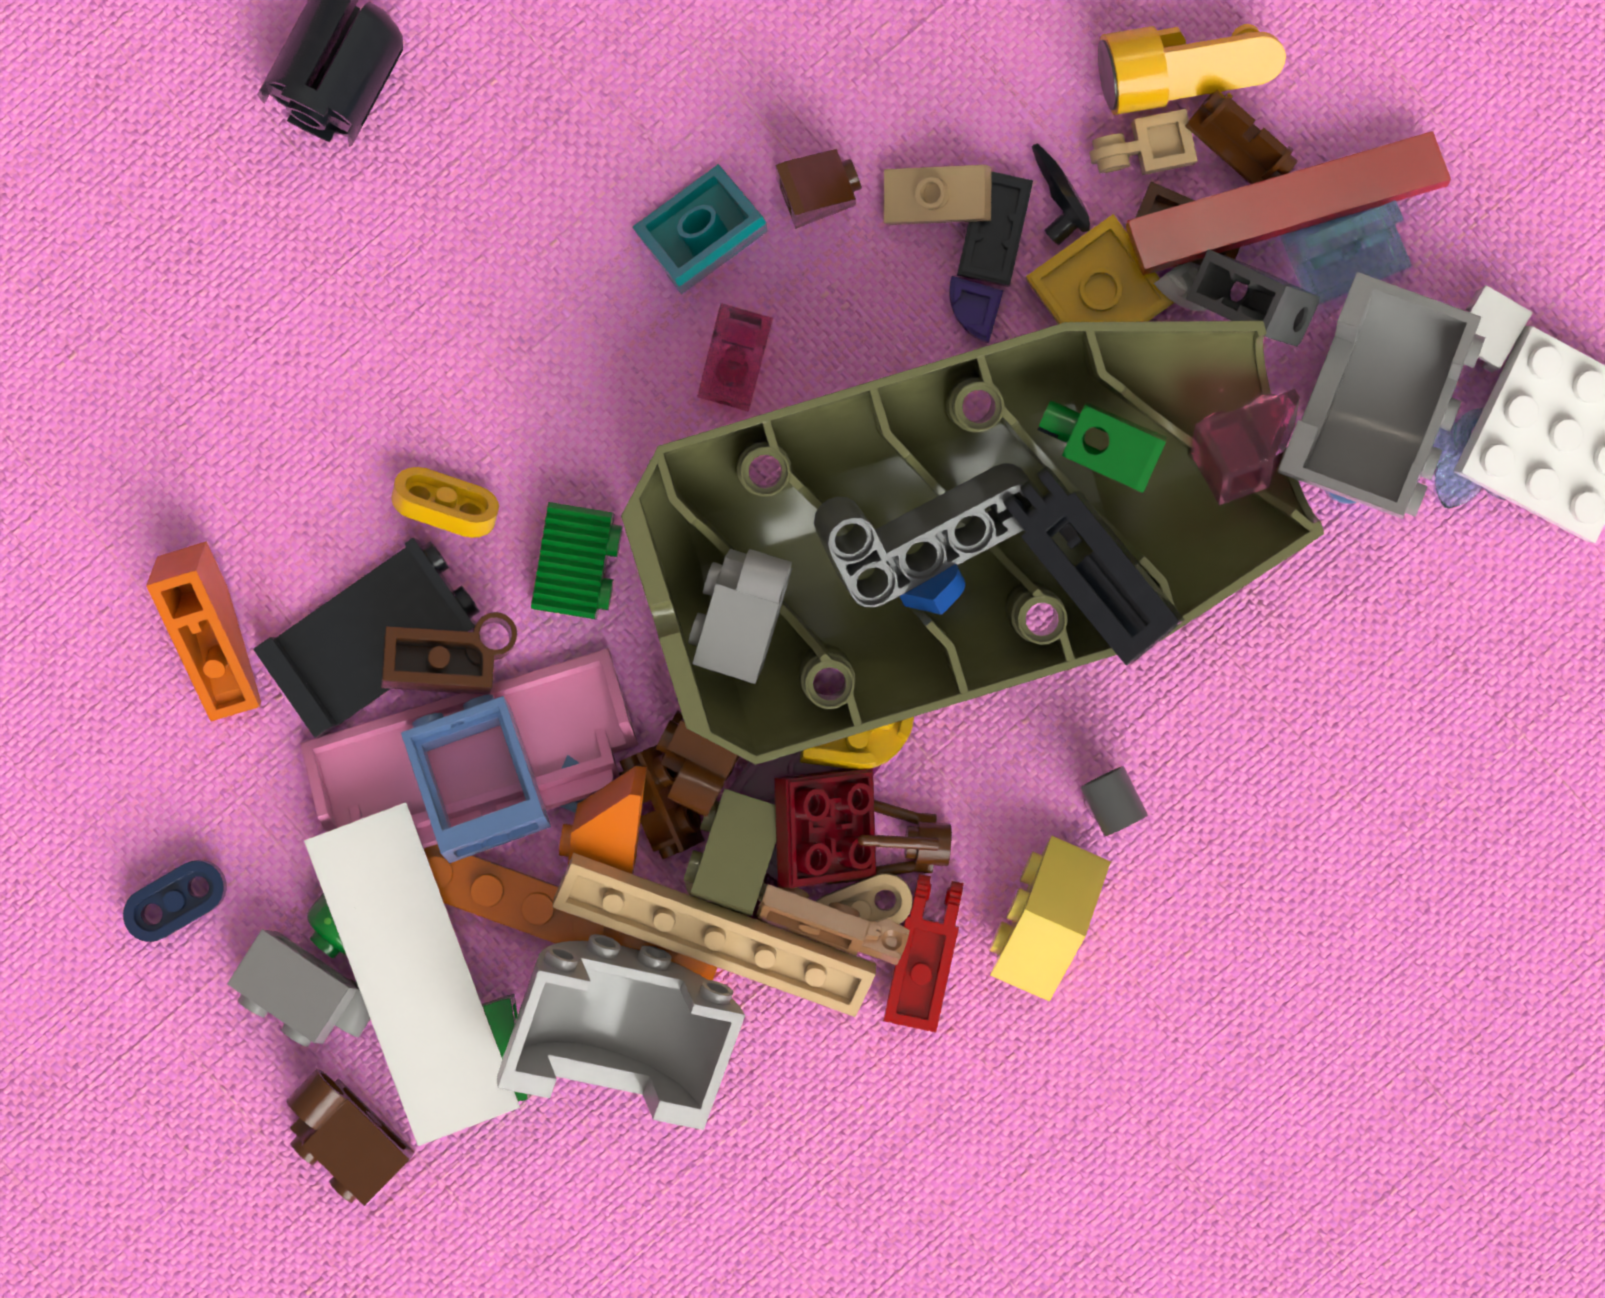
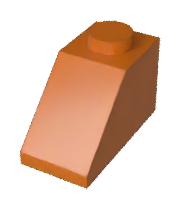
M633 767L577 804L573 825L563 824L559 856L568 857L569 864L572 854L576 853L630 874L634 873L647 767Z

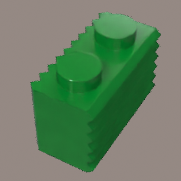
M548 502L531 609L594 620L598 618L599 609L609 611L614 579L604 577L608 556L618 557L623 526L613 524L615 515L613 512Z

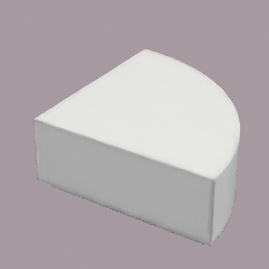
M1192 262L1178 265L1154 283L1167 298L1179 306L1193 311L1208 310L1186 299L1200 268L1199 265Z

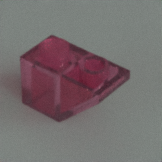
M1296 389L1279 395H1263L1248 406L1228 413L1225 411L1212 413L1201 422L1195 424L1191 455L1218 505L1269 488L1295 427L1300 400Z

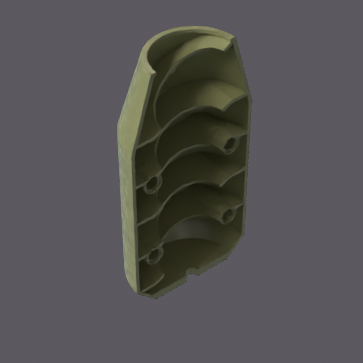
M1064 322L659 445L628 501L621 518L686 728L757 765L1117 655L1021 536L1026 532L1025 530L957 565L965 579V588L960 597L941 615L906 607L900 597L877 607H864L858 604L837 575L814 526V517L819 506L826 500L837 496L847 497L855 501L874 529H877L988 469L1003 463L1014 464L1020 467L1045 496L1050 491L1041 482L1037 473L1047 466L1071 494L1081 491L1183 616L1185 621L1163 639L1323 536L1322 523L1309 506L1299 481L1278 473L1287 448L1276 415L1266 372L1263 340L1267 332L1264 322ZM974 390H983L991 398L989 411L982 419L971 421L966 418L963 412L964 399ZM1050 400L1081 413L1085 403L1088 402L1166 436V444L1144 492H1139L1063 457L1062 454L1067 443L1037 430ZM1092 427L1086 431L1085 441L1086 444L1102 450L1109 445V436L1107 433ZM760 455L772 456L780 463V475L775 482L769 485L762 486L756 484L749 476L751 462ZM989 506L985 508L986 512L991 510ZM972 516L961 519L955 529L968 524ZM854 524L844 525L839 529L836 536L846 535L851 531ZM1060 532L1052 537L1074 566L1078 565L1087 555L1093 552L1085 540L1074 549H1070L1067 545L1068 542ZM924 542L915 543L906 554L915 553ZM730 549L745 554L748 553L749 549L792 562L791 568L793 569L764 666L755 684L692 664L697 646L688 644L697 613L707 615L712 596L703 594L710 567L713 562L723 565ZM875 568L866 569L857 580L869 577ZM1037 603L1050 604L1054 612L1048 627L1037 632L1030 630L1026 625L1028 610ZM832 667L843 673L844 683L838 692L832 695H823L815 690L813 681L820 670Z

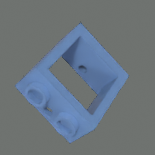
M483 695L473 698L464 703V710L446 717L442 713L425 715L412 723V729L401 732L440 853L449 863L551 827L512 709L504 696L496 699L494 695ZM501 725L526 801L451 827L427 751Z

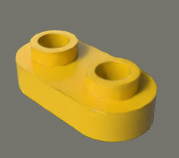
M423 467L404 469L398 473L394 481L391 501L394 508L405 517L470 538L485 536L495 526L499 503L494 494L484 487Z

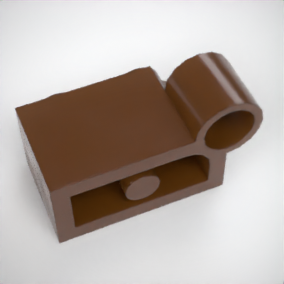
M493 612L482 616L476 623L473 632L386 626L381 688L489 695L493 686L494 660L502 659L513 649L517 639L516 625L506 614ZM490 623L502 625L509 634L507 646L497 650L486 647L482 643L479 634L483 626Z
M677 710L673 719L667 724L656 747L657 750L665 753L661 765L679 773L667 798L707 817L740 756L687 729L681 711Z
M316 1069L286 1100L289 1107L299 1117L290 1127L296 1134L295 1139L290 1143L292 1148L307 1163L314 1165L317 1161L321 1163L333 1175L329 1180L331 1186L350 1203L357 1199L365 1206L415 1154L339 1078L334 1081L320 1069Z

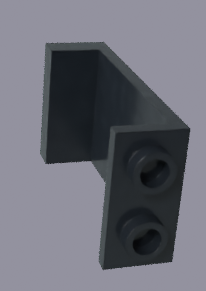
M410 539L404 543L406 547L278 637H270L253 649L314 738L326 735L390 690L389 688H381L386 626L473 632L476 625L473 616L478 614L480 610L462 585L453 590L442 572L447 570L449 566L431 541L423 546L418 539Z

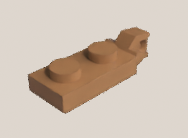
M767 885L756 913L757 920L855 956L859 951L891 964H898L908 940L910 930L888 918L878 922L860 918V913L856 909L845 904L830 903L827 906L808 899L809 894L798 887L785 888Z

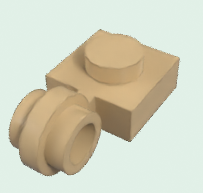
M1187 109L1134 119L1131 122L1135 141L1125 142L1123 133L1094 139L1092 141L1094 150L1089 152L1091 164H1097L1099 173L1119 171L1130 167L1129 157L1138 154L1142 175L1194 165L1198 160L1192 132L1185 127L1189 121Z

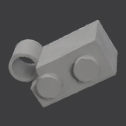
M730 549L723 565L715 562L712 563L703 590V594L712 596L707 615L697 613L688 644L697 646L692 664L753 684L756 683L764 666L791 576L792 562L749 549L747 554Z
M264 929L260 931L227 985L241 994L237 1000L238 1003L263 1018L269 1012L284 1023L280 1030L286 1036L305 1047H308L311 1041L324 1044L334 1026L359 1038L370 1021L356 981L346 978L277 931Z

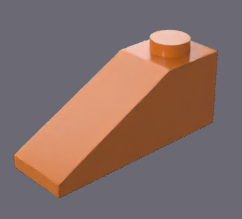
M207 541L157 556L146 587L210 722L260 707V695L228 586Z

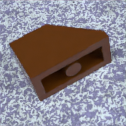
M837 149L788 160L776 165V180L795 229L856 205L854 192L862 189L859 177L852 160L841 161Z

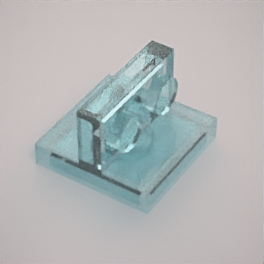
M1396 200L1379 207L1280 235L1301 288L1319 296L1318 306L1348 294L1357 272L1382 280L1412 267L1396 228L1404 220Z

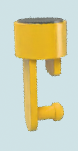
M1252 24L1240 25L1230 37L1186 44V39L1178 27L1157 30L1155 26L1102 34L1098 44V67L1101 86L1106 103L1114 115L1165 107L1170 100L1211 94L1217 89L1222 92L1262 85L1272 81L1280 74L1286 60L1284 47L1278 38L1267 32H1259L1258 28Z

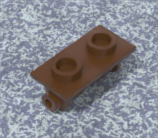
M1218 89L1206 98L1185 125L1188 130L1250 184L1287 174L1298 162L1291 155L1294 150L1293 148L1284 146L1265 128L1260 130L1253 124L1256 120L1232 100L1233 95L1227 93L1224 96Z
M657 745L619 761L623 769L619 776L635 766L647 767L643 803L651 800L655 810L642 815L641 824L652 851L658 850L663 860L705 840L700 829L702 823L699 813L667 798L679 773L661 765L665 753L657 750Z

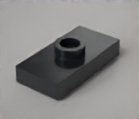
M991 171V221L968 222L957 276L1004 287L1010 286L1033 180Z

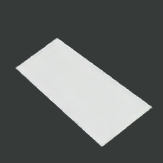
M405 802L304 840L417 1145L421 1146L520 1108L514 1091L501 1089L497 1086V1074L502 1058L407 803Z

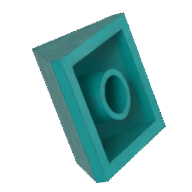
M719 164L632 227L681 295L768 232L767 222Z

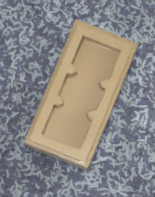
M988 165L884 169V223L903 225L991 221L992 167Z

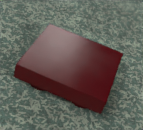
M873 768L841 769L775 778L778 886L794 888L876 875L875 846H864L858 843L860 835H875Z

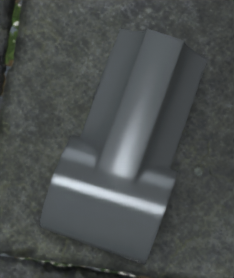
M1124 766L1107 772L1080 787L1085 797L1084 804L1091 817L1096 819L1104 837L1118 832L1148 816Z

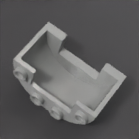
M1357 272L1337 320L1334 339L1301 421H1297L1278 473L1403 519L1405 514L1416 517L1428 487L1419 483L1420 478L1432 479L1443 451L1433 447L1440 428L1451 431L1462 402L1452 398L1464 365L1472 368L1475 367L1486 338L1476 334L1481 316Z
M598 934L591 935L588 941L556 943L546 947L538 955L497 1074V1086L505 1090L550 1099L557 1080L556 1077L637 1093L643 1095L653 1120L704 1130L745 1014L736 1001L732 999L733 990L730 987L717 981L707 980L701 975L672 962L671 955L660 948L642 946L640 950L621 946L616 940Z

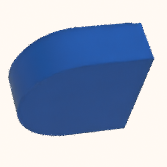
M955 564L899 597L906 607L941 615L960 597L966 583L958 566Z

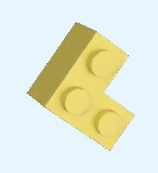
M1051 836L1041 855L1032 851L1020 878L1021 882L1028 884L1027 890L1018 889L1006 917L1012 920V923L1010 925L1002 921L990 945L989 951L997 954L990 976L1050 1001L1086 937L1111 861L1054 836Z

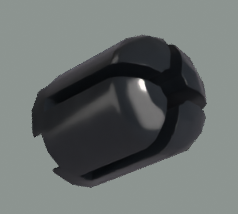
M308 0L257 95L264 104L270 95L278 103L286 107V110L290 113L287 121L305 132L327 142H330L334 133L347 137L349 147H351L403 52V35L387 12L371 2H367L360 11V8L356 6L358 0Z

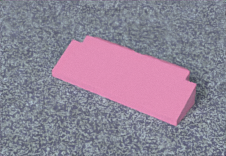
M608 648L494 683L489 695H494L495 699L504 696L512 709L546 810L585 799L612 782L614 777L619 776L613 753L638 746ZM461 693L300 743L317 817L325 831H331L406 802L423 848L438 844L401 732L412 729V723L425 715L442 713L446 717L464 710V703L473 698L483 696V694ZM501 725L427 751L451 827L526 801ZM567 755L579 762V764L562 769Z

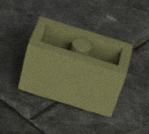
M724 788L721 800H716L709 815L703 817L700 829L710 832L703 853L696 850L692 851L683 881L693 884L690 892L691 896L747 916H752L777 840L776 807L774 804Z

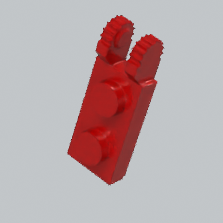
M919 874L910 915L904 920L903 925L910 932L904 952L898 964L894 966L883 1021L936 1033L959 926H956V920L964 883L951 882L945 895L943 922H937L923 918L925 904L929 900L932 884L930 883L931 876Z

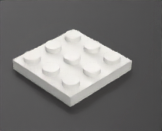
M1525 326L1506 361L1453 472L1586 542L1596 543L1605 525V365L1533 326Z

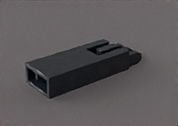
M1045 466L1037 475L1041 482L1049 489V493L1044 496L1036 485L1028 480L1020 489L1033 506L1027 510L1023 503L1013 494L1004 501V505L1026 531L1021 537L1123 663L1126 666L1133 664L1184 622L1185 619L1081 491L1071 494L1053 471ZM1060 532L1068 542L1067 545L1070 549H1074L1085 540L1093 552L1087 555L1078 565L1074 566L1052 537Z

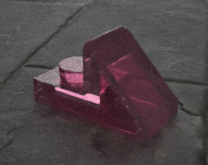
M723 303L720 304L697 395L698 398L749 412L763 358L771 337L773 317Z

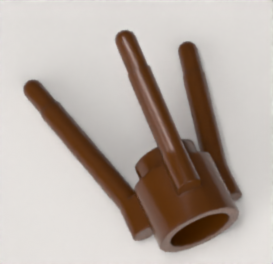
M874 799V812L916 824V827L907 826L905 836L860 835L858 837L860 845L904 849L905 858L914 859L912 861L876 866V874L933 873L934 865H949L952 841L951 824L937 823V814L918 813ZM868 877L828 882L825 884L832 885L838 883H849L861 881Z

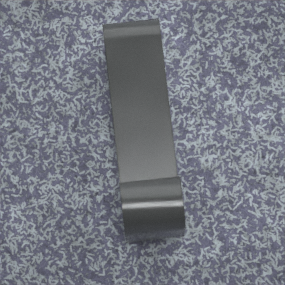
M1003 463L988 469L877 529H874L855 501L847 497L837 496L826 500L819 506L815 513L814 526L837 575L853 599L864 607H877L916 588L951 566L959 565L1023 531V527L1006 508L1004 501L1014 494L1027 510L1030 509L1033 505L1020 489L1030 479L1020 467L1014 464ZM989 506L991 510L986 512L985 508ZM972 516L968 524L955 529L961 519ZM854 524L851 531L846 535L836 536L839 529L844 525ZM924 542L918 551L906 554L912 545ZM875 568L869 577L857 580L863 571Z

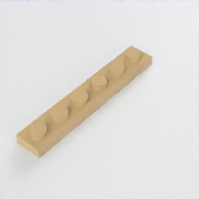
M576 853L572 854L554 896L553 908L856 1017L876 975V963Z

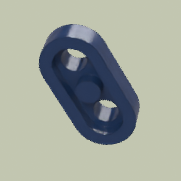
M194 860L181 865L129 897L123 910V920L127 930L132 936L145 942H155L168 937L216 909L222 903L227 890L225 876L218 866L206 860ZM195 877H203L209 884V891L204 897L196 896L191 890V883ZM149 904H156L162 910V919L157 924L150 923L145 917V909Z

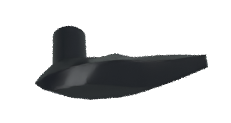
M1037 143L1032 146L1037 164L1049 185L1051 198L1063 211L1044 231L1059 246L1077 228L1081 232L1089 231V216L1082 200L1063 170Z

